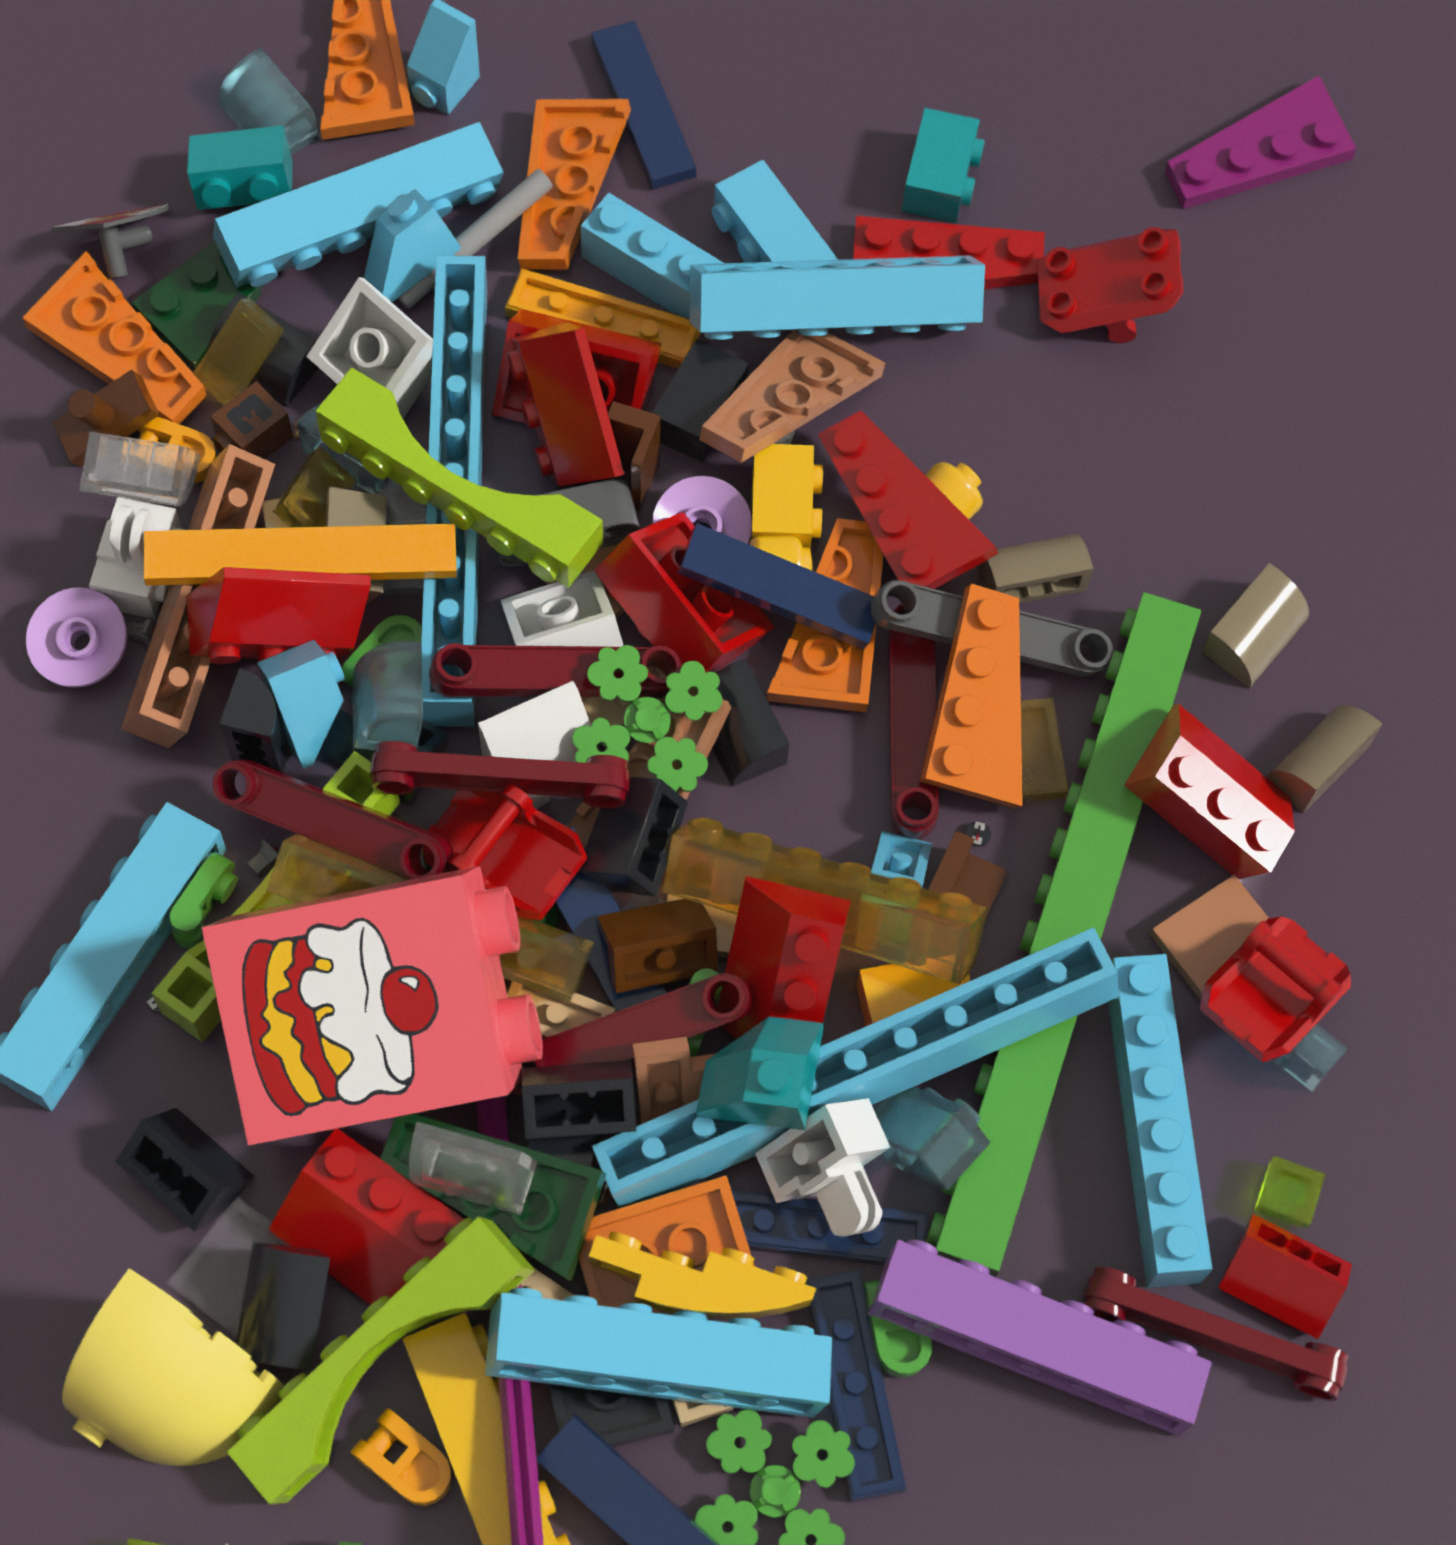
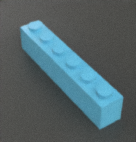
M480 122L216 218L213 238L236 288L248 283L252 287H257L275 279L278 275L277 272L295 266L296 270H303L317 264L325 254L339 250L342 254L349 253L360 248L366 243V239L373 237L377 217L388 210L389 205L395 199L407 195L413 189H416L442 218L453 210V206L467 201L471 205H476L493 197L504 172Z
M972 256L690 264L689 323L700 333H704L705 338L718 340L733 338L734 331H751L752 336L761 338L778 337L781 335V330L798 329V333L801 335L822 336L827 334L828 328L845 327V332L851 334L873 333L874 326H891L893 331L909 333L920 331V325L937 324V328L941 330L960 331L966 329V323L983 322L985 264Z
M168 802L165 803L158 815L152 814L145 821L138 836L140 842L129 858L124 856L117 862L109 878L110 886L100 900L95 899L87 906L80 919L81 928L70 944L64 943L57 950L50 964L51 972L40 988L35 987L26 995L19 1011L21 1016L11 1031L0 1035V1083L51 1112L171 934L170 912L205 860L214 852L223 856L227 850L220 830Z
M1167 954L1113 958L1112 963L1118 973L1119 997L1109 1001L1108 1008L1147 1288L1201 1284L1211 1272L1212 1263Z
M516 1288L508 1293L502 1292L491 1308L485 1376L812 1418L830 1403L832 1337L814 1335V1329L807 1326L789 1325L782 1327L781 1330L762 1328L759 1321L750 1318H734L725 1323L707 1320V1316L704 1313L687 1310L675 1312L673 1315L652 1313L650 1306L639 1303H626L620 1305L619 1308L597 1305L596 1299L587 1296H569L564 1298V1301L542 1298L541 1292L528 1288Z

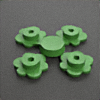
M630 645L621 646L616 651L610 647L601 649L598 654L599 661L594 662L588 668L587 678L589 682L595 687H600V696L606 701H612L618 697L624 702L632 703L627 707L624 714L625 727L621 725L610 726V723L605 718H597L592 722L591 727L584 725L574 731L572 742L575 748L578 749L575 754V762L586 763L587 758L595 755L617 756L628 762L629 753L625 748L629 744L630 736L642 743L656 742L654 746L655 756L651 757L647 763L648 771L652 775H656V778L663 780L675 791L679 788L685 792L693 791L697 786V778L704 775L707 771L708 761L702 753L695 751L696 745L693 740L683 738L677 742L672 737H664L671 723L669 711L674 714L685 713L687 719L698 721L702 718L704 712L714 713L719 710L722 705V695L717 690L720 683L719 676L714 672L705 673L704 667L699 662L688 661L683 664L679 673H671L667 677L666 686L670 691L666 695L665 705L651 697L637 699L641 693L640 683L644 682L648 676L647 668L639 664L640 655L637 649ZM620 672L623 677L616 678L613 673ZM695 690L697 695L691 696L688 691ZM603 745L606 750L600 752L597 750V746ZM672 763H678L681 768L678 770L674 769Z
M746 1409L739 1412L736 1417L731 1414L721 1415L717 1420L718 1431L711 1433L707 1439V1450L712 1457L722 1459L721 1466L727 1473H736L740 1468L748 1473L757 1472L750 1486L752 1503L748 1501L735 1503L732 1496L727 1494L720 1495L715 1501V1506L705 1505L698 1510L695 1518L696 1523L720 1545H755L758 1541V1533L753 1526L758 1518V1510L769 1517L787 1515L785 1520L787 1532L781 1535L779 1545H807L805 1538L808 1535L816 1537L815 1545H843L845 1541L844 1532L837 1524L829 1523L830 1516L827 1511L815 1509L809 1514L802 1509H793L797 1506L801 1494L798 1479L802 1481L815 1479L820 1487L828 1488L835 1482V1476L846 1477L853 1471L855 1460L851 1452L847 1450L850 1445L849 1435L844 1431H836L834 1433L832 1426L826 1421L818 1420L811 1423L807 1428L806 1436L800 1435L792 1443V1449L798 1455L793 1462V1473L788 1468L780 1465H771L763 1468L766 1461L763 1450L770 1447L772 1437L767 1430L761 1429L762 1421L758 1413ZM743 1438L746 1442L745 1446L742 1448L736 1447L735 1440ZM825 1450L828 1454L827 1459L819 1460L817 1457L818 1451ZM726 1522L733 1524V1531L730 1533H725L722 1529L723 1524Z

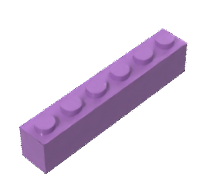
M909 1239L906 1242L897 1240L888 1253L867 1315L875 1316L904 1327L906 1330L930 1337L934 1341L1180 1436L1194 1425L1212 1361L1197 1356L1198 1352L1192 1346L1173 1340L1166 1341L1165 1343L1145 1336L1146 1331L1142 1327L1128 1321L1116 1320L1113 1323L1094 1316V1311L1090 1307L1077 1301L1063 1300L1060 1303L1042 1296L1041 1289L1031 1283L1022 1280H1011L1009 1283L989 1275V1269L980 1263L971 1260H959L957 1263L937 1255L938 1250L934 1246L920 1240Z

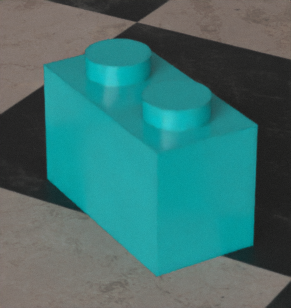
M924 108L905 184L902 212L957 223L960 206L970 207L976 178L968 177L970 166L979 168L985 140L977 138L980 119Z
M284 125L189 136L187 175L197 209L204 210L257 204L292 191L293 161Z

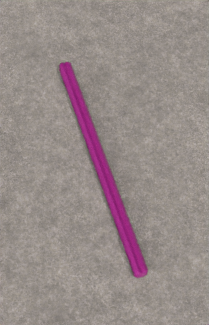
M505 1096L476 1101L478 1133L509 1142ZM498 1377L512 1545H544L530 1381Z

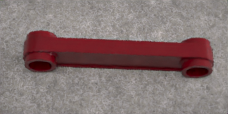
M899 604L893 612L904 615L903 604ZM888 630L891 820L894 829L899 835L912 839H922L934 829L939 812L938 787L920 782L937 711L935 641ZM916 807L923 810L927 817L922 820H913L905 816L902 810Z
M447 644L434 655L429 668V678L434 690L443 697L449 698L459 696L538 697L571 681H574L580 697H601L599 693L600 687H595L589 682L587 671L591 664L599 661L598 654L600 650L608 646ZM661 645L634 647L640 655L639 664L644 665L646 668L650 666L657 667L665 673L666 677L671 673L680 672V658L669 647ZM610 647V648H612V649H614V650L616 651L619 647ZM442 666H457L463 671L464 676H451L445 672ZM648 670L647 679L640 683L641 693L638 698L651 697L658 699L666 696L670 691L666 686L667 678L655 677ZM620 672L613 673L616 678L623 677Z
M383 741L376 744L375 753L372 754L371 787L378 792L392 795L409 794L413 792L414 787L502 792L509 783L518 787L526 794L583 798L584 803L589 806L613 809L624 806L626 796L629 794L630 772L628 770V762L621 757L612 755L591 756L584 763L417 752L418 749L415 746L405 742Z
M249 760L227 762L216 771L213 777L212 786L214 794L224 804L408 879L446 873L451 869L447 863L454 855L453 848L447 840L439 835ZM239 771L246 780V790L243 795H240L235 787V777ZM424 845L431 849L435 858L434 866L430 872L423 867L420 861V851Z
M724 973L709 977L542 1039V1059L534 1060L537 1067L634 1060L633 1044L687 1037L688 1040L742 1019L751 1008V989L747 982L736 975ZM732 983L739 992L738 1005L729 1013H722L715 1005V994L719 987ZM519 1083L511 1092L522 1096V1084Z
M1097 1266L1094 1269L1093 1275L1088 1279L1083 1300L1084 1304L1094 1311L1093 1315L1112 1323L1116 1320L1125 1321L1126 1319L1295 1380L1294 1388L1310 1397L1335 1401L1339 1391L1343 1389L1348 1371V1366L1346 1365L1348 1355L1340 1349L1317 1342H1307L1305 1347L1140 1289L1136 1287L1137 1280L1134 1277L1117 1269Z

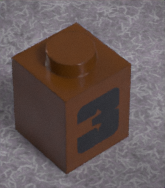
M257 381L210 415L215 432L212 442L219 453L231 444L266 459L293 438L288 412Z

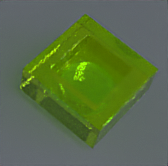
M1273 1156L1267 1167L1255 1211L1307 1229L1311 1224L1326 1174Z

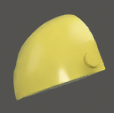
M129 1268L109 1295L86 1332L68 1370L62 1392V1402L64 1407L78 1420L72 1429L98 1447H101L107 1439L122 1450L145 1461L170 1466H191L208 1463L228 1456L227 1451L240 1440L238 1432L241 1426L258 1413L267 1415L282 1400L279 1398L278 1393L284 1385L265 1369L261 1374L255 1370L257 1365L250 1360L251 1356L219 1331H216L210 1340L211 1335L202 1328L203 1323L190 1313L191 1310Z

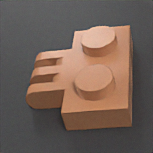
M687 1037L633 1044L640 1125L698 1100L706 1060L715 1054L690 1057Z

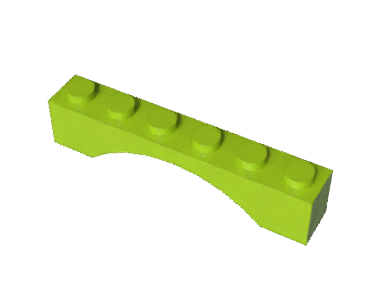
M352 367L316 410L320 437L330 449L339 454H344L345 452L359 459L363 466L375 477L380 479L390 478L403 486L406 494L414 501L423 505L429 502L442 510L448 520L455 524V526L462 530H469L471 528L481 534L497 552L505 556L515 555L528 563L530 569L547 582L555 580L569 589L603 544V520L561 494L532 496L504 493L479 486L452 473L432 458L412 436L399 413L393 392Z
M354 751L323 789L390 816L400 804L399 795L385 794L374 790L371 787V762ZM296 834L265 879L231 916L322 898L356 857ZM204 940L186 951L152 992L160 1012L202 1043L221 1021Z
M477 1217L472 1221L470 1218H467L457 1224L446 1235L444 1241L447 1243V1246L432 1260L429 1257H425L413 1265L403 1276V1280L406 1283L405 1286L391 1299L386 1295L375 1301L362 1314L361 1318L365 1323L350 1337L343 1334L332 1341L320 1354L323 1362L308 1376L305 1373L299 1374L278 1393L279 1398L282 1400L267 1415L258 1413L241 1426L238 1432L240 1440L227 1453L269 1505L288 1503L329 1464L333 1437L344 1406L361 1377L384 1351L409 1332L438 1318L465 1311L491 1309L502 1292L508 1293L510 1290L516 1289L535 1271L492 1220Z

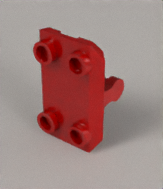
M1150 227L1141 234L1070 249L1065 247L1052 249L1046 256L1038 259L1040 321L1060 333L1104 325L1107 327L1108 339L1114 343H1127L1134 340L1137 336L1136 323L1131 319L1165 313L1175 307L1184 293L1180 260L1181 244L1177 230Z
M508 783L502 792L458 790L450 800L451 805L435 825L432 824L428 829L429 832L447 840L453 848L454 855L447 863L451 868L449 872L480 866L485 890L507 886L514 901L517 917L542 920L587 860V854L578 834L535 809L533 800L524 791ZM424 845L421 849L424 862L433 867L435 861L434 854L429 847Z
M1283 916L1268 918L1265 922L1261 921L1234 954L1205 982L1200 1003V1010L1261 1062L1290 1053L1351 987V974L1348 966L1332 952L1328 954L1307 937L1308 932L1294 920Z

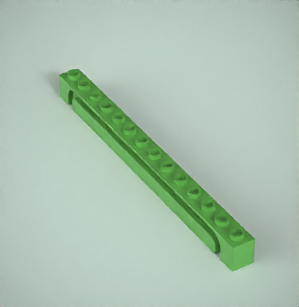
M1143 592L1138 608L1128 607L1119 632V636L1128 638L1124 652L1114 650L1105 679L1114 681L1110 696L1100 693L1091 720L1092 723L1100 725L1096 740L1086 737L1077 767L1086 769L1082 785L1072 782L1063 808V812L1072 814L1067 830L1057 828L1048 857L1058 861L1053 876L1043 873L1034 903L1043 906L1038 922L1028 920L1019 950L1028 952V956L1093 927L1101 940L1143 801L1127 789L1124 784L1173 706L1202 611L1200 609ZM1077 1016L999 1049L993 1066L986 1063L982 1064L973 1092L983 1096L977 1115L970 1112L966 1114L958 1143L967 1145L962 1164L951 1162L942 1193L951 1195L946 1215L935 1212L926 1243L936 1246L935 1248L938 1250L937 1255L957 1263L959 1260H971L980 1263L989 1269V1275L997 1277Z

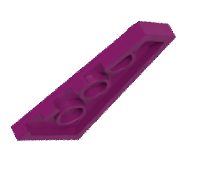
M1317 76L1169 160L1165 174L1182 209H1186L1353 160L1357 148L1320 76Z

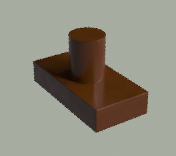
M131 369L95 394L86 389L73 393L68 402L69 411L54 420L53 425L70 462L81 467L159 416V413L142 376Z

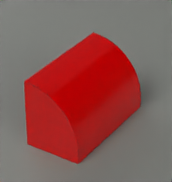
M1252 1214L1226 1266L1218 1288L1319 1339L1348 1286L1352 1264Z

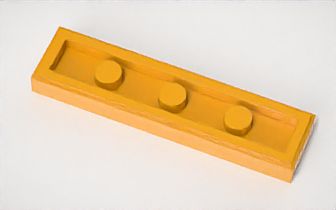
M523 268L520 270L505 306V314L511 318L521 309L660 342L662 344L658 363L675 368L680 367L695 340H699L702 334L689 323L687 318Z

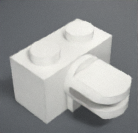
M117 497L110 521L107 520L96 554L97 561L89 583L90 589L99 591L109 597L122 613L156 619L160 604L164 602L169 585H145L144 531L186 530L181 527L176 509Z
M869 1098L826 1104L808 1116L806 1130L789 1129L755 1153L776 1203L817 1196L832 1233L836 1236L846 1237L872 1231L879 1224L882 1217V1209L863 1166L890 1149V1145Z

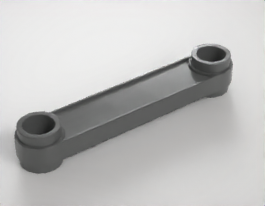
M891 581L874 594L871 601V615L873 620L886 630H893L952 645L963 596L906 581ZM887 596H893L900 600L904 607V615L894 613L889 608ZM1019 611L1020 662L1076 677H1091L1102 671L1109 664L1113 647L1110 638L1104 632ZM1079 644H1084L1092 650L1094 663L1087 661L1081 655Z

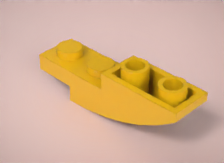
M613 1231L610 1232L608 1239L596 1235L589 1254V1264L639 1281L634 1296V1303L648 1305L652 1309L672 1314L687 1310L704 1313L710 1319L758 1318L782 1314L809 1306L816 1291V1288L805 1285L807 1276L800 1272L776 1266L774 1273L752 1266L754 1257L723 1247L721 1255L712 1251L709 1252L703 1272L692 1269L695 1261L689 1257L668 1250H663L661 1257L640 1250L641 1241Z

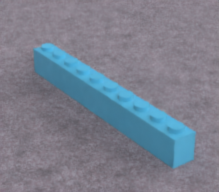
M436 255L429 455L452 473L481 486L487 318L485 256ZM429 502L427 503L426 524H453L442 510ZM455 526L457 578L424 579L419 703L422 719L434 726L474 727L475 697H443L431 686L429 678L430 664L438 650L447 644L453 643L477 645L480 534L471 528L469 530H462ZM442 666L445 672L451 676H464L463 671L457 666Z
M1093 927L820 1046L808 1116L826 1104L869 1098L871 1105L1118 998V973L1095 928ZM698 1100L636 1126V1132L620 1133L592 1147L601 1170L606 1173L605 1179L618 1207L622 1208L674 1192L756 1156V1152L791 1128L699 1117L696 1114Z

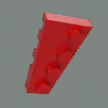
M856 216L853 259L972 256L985 264L984 290L1038 283V259L1044 257L1045 232Z
M861 410L818 434L898 580L936 589L999 554L994 544Z

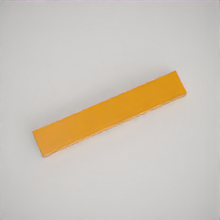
M455 524L144 531V581L146 586L202 584L223 567L370 575L371 580L457 578Z

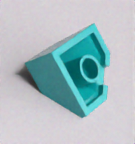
M768 1017L706 1060L696 1109L697 1116L806 1130L824 1029L823 1023Z

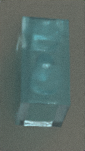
M916 1087L907 1089L885 1099L874 1111L890 1145V1149L880 1155L886 1164L946 1190L956 1182L991 1143L978 1126L981 1121L979 1115L969 1104L961 1099H956L954 1102L945 1099L929 1087H926L924 1090Z

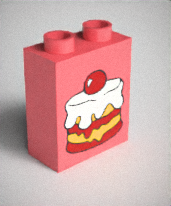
M480 866L233 915L202 927L248 1145L506 1096L522 1081V1063L542 1059V1035L534 1001L530 994L508 998L499 958L501 954L520 950V930L514 901L507 886L485 890Z

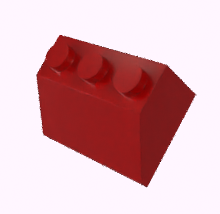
M521 309L508 321L492 415L526 423L521 408V400L527 399L522 380H514L507 358V352L514 351L511 338L566 322L584 327L607 412H609L613 401L646 411L653 389L662 343Z
M566 322L511 338L514 351L507 352L508 363L514 380H522L527 399L521 400V408L528 429L536 428L541 447L535 448L534 454L542 477L549 476L551 482L557 486H564L624 475L584 327Z
M680 512L628 534L594 569V572L604 583L609 595L619 602L636 624L639 633L652 646L661 645L674 650L680 658L681 667L688 661H696L704 667L705 673H716L768 635L775 627L758 606L677 573L691 532L695 527L685 513Z
M223 567L186 596L190 656L209 657V662L213 664L235 663L240 661L241 658H257L258 662L314 639L325 654L333 651L337 659L355 648L371 587L370 575Z
M1179 703L1172 706L1124 784L1127 789L1231 875L1235 874L1238 879L1270 873L1295 832L1291 797Z
M746 876L725 973L736 975L747 982L752 993V1004L745 1017L737 1022L723 1026L722 1028L735 1039H738L768 1017L823 1023L851 900ZM732 983L722 986L718 1003V1010L720 1012L729 1013L735 1009L739 1001V992Z
M336 1128L301 1170L268 1228V1233L286 1246L312 1248L323 1252L330 1258L328 1276L371 1306L383 1296L387 1295L391 1299L406 1285L403 1280L406 1272L421 1259L429 1257L432 1260L447 1246V1243L444 1241L446 1235L465 1219Z

